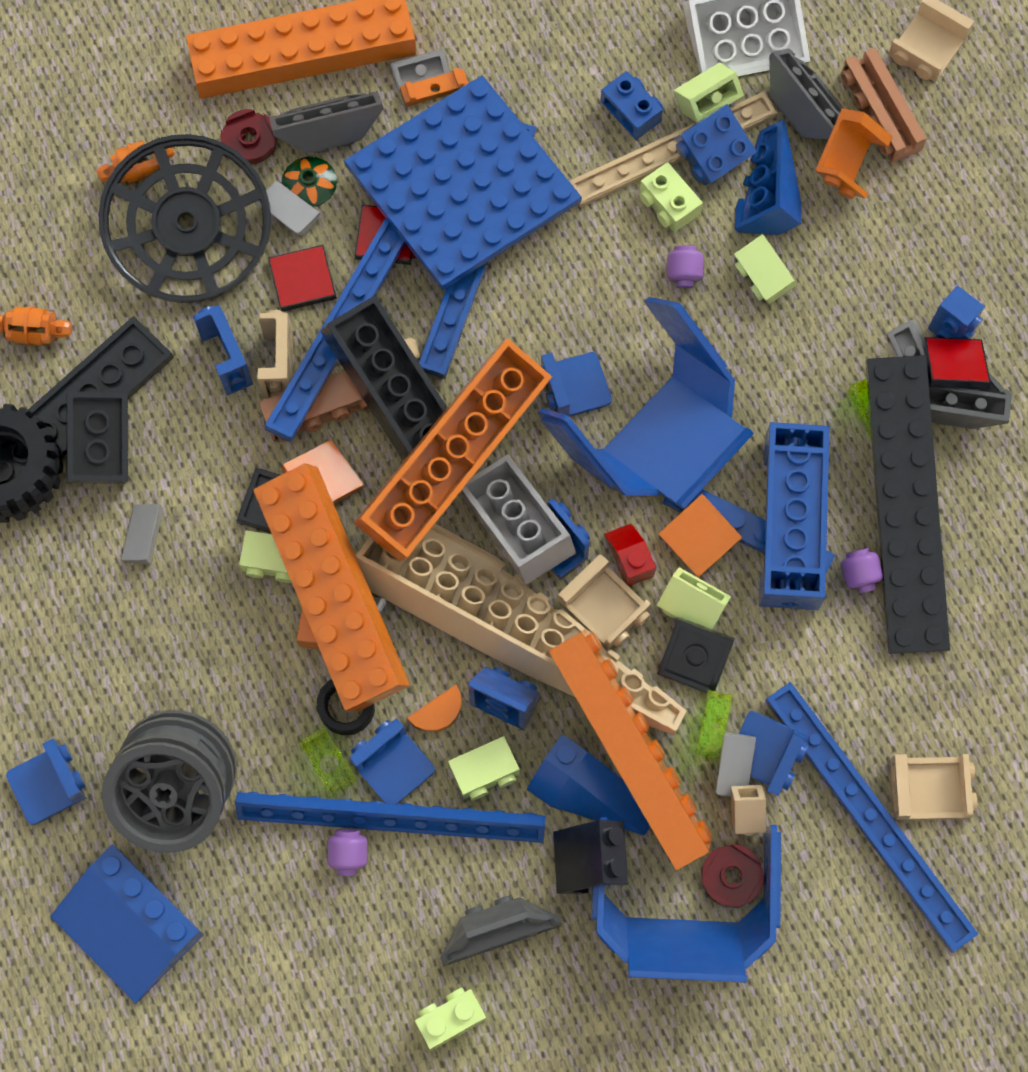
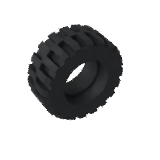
M4 404L3 408L0 409V444L15 442L24 445L28 450V460L19 476L8 483L0 485V523H9L10 517H15L17 521L26 519V513L32 511L36 514L42 510L39 505L43 501L49 503L54 497L51 490L52 488H59L61 480L58 474L63 473V463L60 460L62 454L50 430L38 416H33L30 410L23 407L17 410L13 404Z

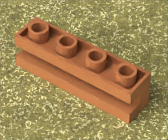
M876 48L865 51L863 58L857 60L856 56L845 59L841 80L846 88L850 87L852 90L855 106L858 110H863V112L893 136L889 146L879 145L884 156L888 155L893 163L922 151L927 138Z
M346 371L336 373L328 378L297 433L304 430L308 432L317 431L323 427V423L331 420L335 422L344 421L351 416L350 413L358 410L363 412L371 411ZM283 393L259 402L266 422ZM270 433L273 442H274V441H277V440L275 439V435L272 434V433ZM278 437L280 442H287V440Z

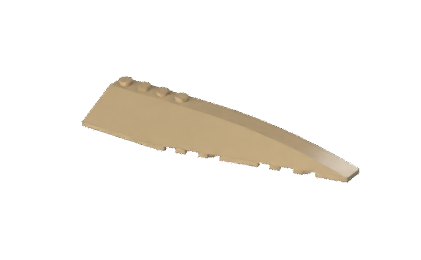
M436 523L411 554L400 562L370 537L356 554L358 563L372 593L503 664L574 696L549 650L586 628L564 610H556L548 602V597L541 592L535 593L525 585L518 574L512 576L504 571L503 568L506 566V563L497 556ZM601 648L599 652L603 659H610L618 672L615 679L620 688L625 685L634 700L631 707L635 714L641 712L650 727L674 735L687 711L657 686L651 687L644 681L643 675L635 668L632 671L619 661L620 656L612 649L607 651Z

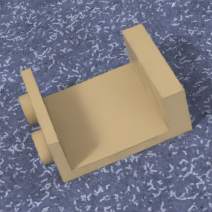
M922 0L918 13L899 40L894 39L888 55L892 57L896 64L900 66L906 65L915 70L920 78L936 82L970 34L974 20L939 0Z

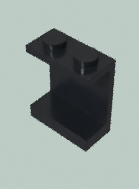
M596 820L553 831L557 894L580 895L589 893V888L600 885H628L624 821Z

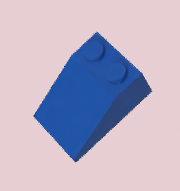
M487 667L483 668L468 684L470 705L525 730L540 700V692L536 691L537 687L525 680H521L519 683L510 679V674L498 667H494L493 670Z

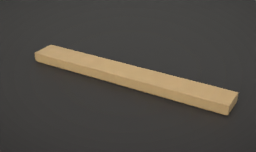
M765 91L729 107L744 132L777 117L778 114ZM694 124L570 180L569 182L582 196L581 203L578 204L579 207H583L647 177L667 162L670 165H674L684 160L676 149L677 142L674 138Z

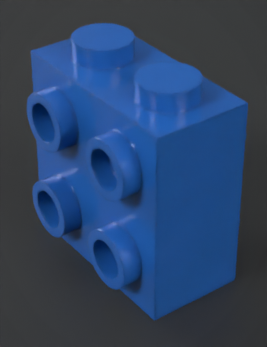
M728 104L718 108L674 138L677 142L676 149L682 158L688 159L692 166V175L699 183L702 182L704 186L714 182L757 153Z

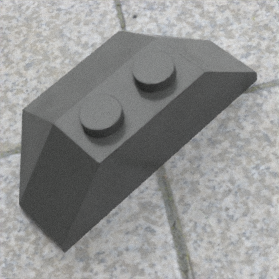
M790 48L772 52L769 55L770 96L777 104V108L785 114L792 123L794 130L802 138L828 140L843 108L816 72L804 61L795 57V53Z
M376 91L369 94L347 95L294 108L281 113L279 116H272L269 120L275 137L307 154L312 152L321 153L328 148L340 145L349 146L356 141H361L384 108L379 93Z
M990 373L988 389L930 387L929 385L932 423L969 429L1008 424L1012 394L1007 389H1004Z
M512 895L495 900L496 906L483 909L482 905L470 908L465 911L466 916L459 919L440 957L442 966L444 967L561 927V919L559 916L520 897L513 899Z

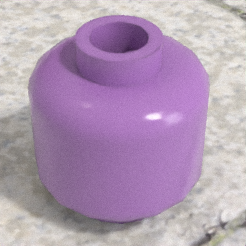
M675 246L674 251L668 253L667 278L672 282H677V288H693L694 282L703 279L704 256L700 251H697L696 246Z
M869 548L845 553L846 558L842 560L841 568L847 587L858 588L859 593L876 589L875 583L883 579V571L878 554L869 552Z
M336 830L335 835L328 838L327 863L331 868L338 869V875H356L357 869L367 865V839L360 835L359 830Z

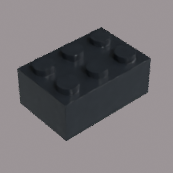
M67 391L66 483L126 484L128 482V392Z

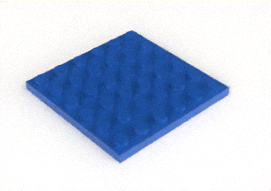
M483 75L344 160L345 167L442 291L578 205L582 200V196Z

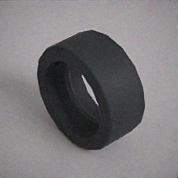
M332 679L329 680L320 689L317 697V712L323 725L331 732L339 735H354L363 731L372 721L375 713V703L364 708L362 714L350 723L336 721L328 710L330 697L336 692Z

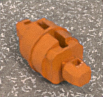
M141 140L132 144L128 143L127 146L116 149V154L110 156L113 164H104L96 170L100 181H108L119 163L135 149L146 143ZM173 147L165 149L169 159L175 155ZM152 154L153 159L135 164L125 174L120 183L128 181L129 184L140 180L144 181V179L160 169L155 154Z
M17 306L7 311L6 314H0V333L5 332L6 340L13 341L14 343L26 344L27 346H45L53 342L55 337L65 338L72 334V323L62 319L56 320V313L48 311V309L35 308V306Z

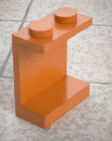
M842 108L815 171L824 178V183L838 188V194L848 199H854L855 196L866 198L868 193L857 185L854 180L869 145L872 143L889 146L893 136L865 112Z

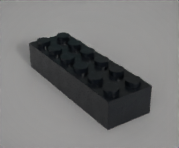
M374 295L326 324L321 330V334L404 461L447 409V406L377 296Z

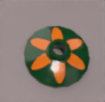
M307 156L296 159L287 166L282 175L281 184L309 205L315 207L322 205L332 197L336 190L337 177L334 169L327 161L318 157ZM306 175L313 176V178L309 181L304 180V177Z

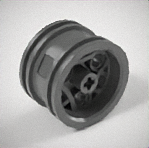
M166 710L151 714L140 720L128 733L103 781L102 801L109 821L117 832L129 842L150 851L176 853L191 849L202 843L213 832L224 809V804L235 783L237 763L233 747L222 730L211 721L194 713L182 710ZM136 768H141L146 773L140 772ZM199 790L209 795L199 794Z

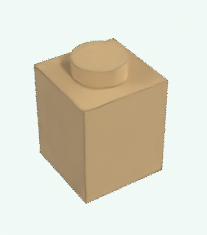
M762 785L731 786V821L735 834L751 836L766 832V798Z

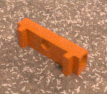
M454 68L453 72L414 83H411V81L405 82L404 86H400V91L404 98L405 106L408 107L450 95L467 85L468 80L464 69ZM433 88H438V89H439L438 92H433V91H431V90H432Z

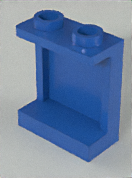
M220 305L201 309L198 314L193 316L202 342L218 336L229 357V360L215 365L226 395L253 385L246 361Z

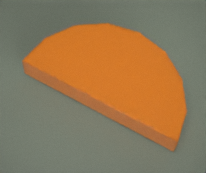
M457 684L407 717V721L416 729L426 732H439L449 728L457 720L461 710V693Z

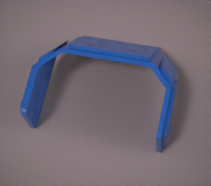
M648 297L644 301L646 306L675 343L673 376L604 449H595L567 415L541 408L538 414L542 418L540 421L570 458L609 488H614L625 496H651L661 493L678 507L684 509L754 433L751 429L743 427L731 418L735 379L726 368V363L684 307L678 302Z
M600 817V820H607V817ZM770 825L764 833L763 899L739 922L626 917L604 893L605 885L592 887V920H596V933L613 953H616L624 963H628V978L747 983L745 969L773 946L776 941V928H780L781 832H777V825Z

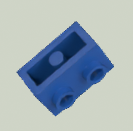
M625 71L601 89L600 102L635 140L662 121L663 106L655 96L651 97L645 90L641 80L633 77L628 71Z
M957 285L939 305L928 329L936 335V338L971 339L976 333L977 327L983 321L980 315L985 306Z

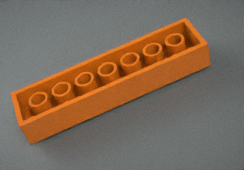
M356 0L186 35L200 99L416 55L415 36L406 0Z
M505 339L478 369L354 521V524L399 562L406 559L550 381L552 376L511 340Z
M304 463L253 489L344 710L358 712L410 687V683L319 468Z
M587 629L555 646L549 650V653L677 871L709 852L712 834L704 820L698 822L695 817L696 806L689 794L683 795L679 789L681 781L672 766L667 768L663 762L665 753L656 739L651 741L647 734L649 725L641 712L635 714L631 707L634 700L625 685L620 688L615 677L618 675L615 666L610 659H603L599 652L603 647L594 632L589 634Z

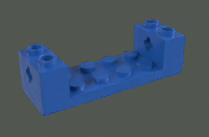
M770 422L764 444V465L767 466L764 569L760 576L759 588L760 607L819 610L825 599L830 426Z

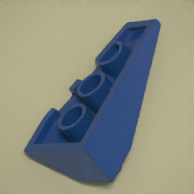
M783 120L759 132L755 145L757 153L751 157V161L756 166L750 176H745L743 185L749 187L745 200L743 198L738 199L736 205L735 230L737 232L780 235L801 225V197L786 122Z
M563 734L547 754L526 789L552 808L571 812L588 819L600 820V817H607V820L624 821V830L640 835H645L650 828L648 821L624 780Z

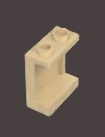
M269 310L266 313H259V323L264 339L276 340L275 368H258L257 379L264 399L284 393L293 378V331L288 313H283L280 310Z
M599 554L558 594L557 601L584 628L591 633L594 632L600 643L609 650L614 645L619 648L629 638L630 635L627 632L634 625L639 628L651 616L649 613L651 603L648 600L644 602L608 567L609 561Z
M907 754L894 755L890 759L894 820L969 819L973 816V811H977V795L975 792L972 793L971 781L975 779V766L973 762H969V754H962L959 757L907 758Z

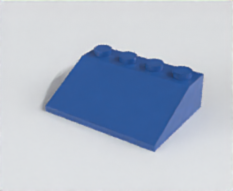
M113 844L89 866L50 916L135 1004L204 936Z

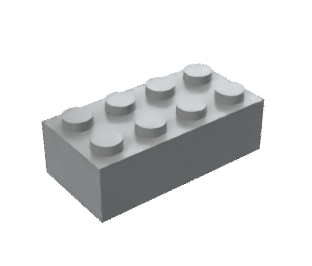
M509 454L472 476L461 490L467 506L525 585L576 554L568 531Z

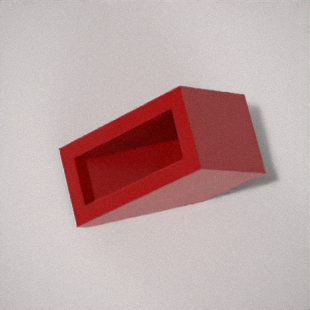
M632 523L604 533L623 580L628 586L654 577L656 571L655 563L644 539Z

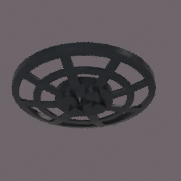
M191 134L170 135L154 139L127 155L114 169L106 182L98 213L99 231L104 249L111 263L121 276L135 288L149 296L177 303H194L210 300L231 291L242 283L253 272L264 255L271 229V209L266 188L259 174L249 161L235 149L220 141ZM192 146L211 150L212 153L206 167L190 163L171 165L165 149ZM153 153L155 154L160 170L147 177L135 192L119 184L125 174L135 164ZM223 156L232 160L245 172L255 187L254 190L240 196L231 182L217 172ZM192 173L202 175L197 189L191 187L179 188L175 174ZM162 179L165 180L169 192L164 194L157 203L143 197L154 184ZM215 181L222 186L232 200L217 206L213 199L207 195L212 182ZM116 195L129 202L126 217L128 236L111 240L109 212L112 198ZM260 200L263 227L261 239L257 246L243 241L246 230V212L244 207ZM138 207L152 213L153 229L136 233L135 220ZM234 211L237 212L238 220L235 237L220 232L221 217ZM184 215H190L194 218V224L192 227L184 229L179 226V219ZM158 240L167 250L160 264L148 256L142 248V244ZM215 242L230 248L219 261L209 266L204 252ZM133 247L141 261L155 271L149 285L140 282L127 270L120 261L116 251ZM238 251L253 256L249 265L236 278L220 288L217 287L213 274L225 267ZM178 255L194 256L198 270L183 272L175 271L171 268ZM166 277L179 280L202 278L207 293L182 296L167 294L159 291Z

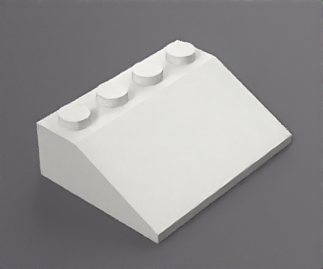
M688 0L683 2L687 29L700 74L719 62L736 71L737 76L770 70L769 55L774 51L788 48L800 60L804 62L810 61L800 0Z

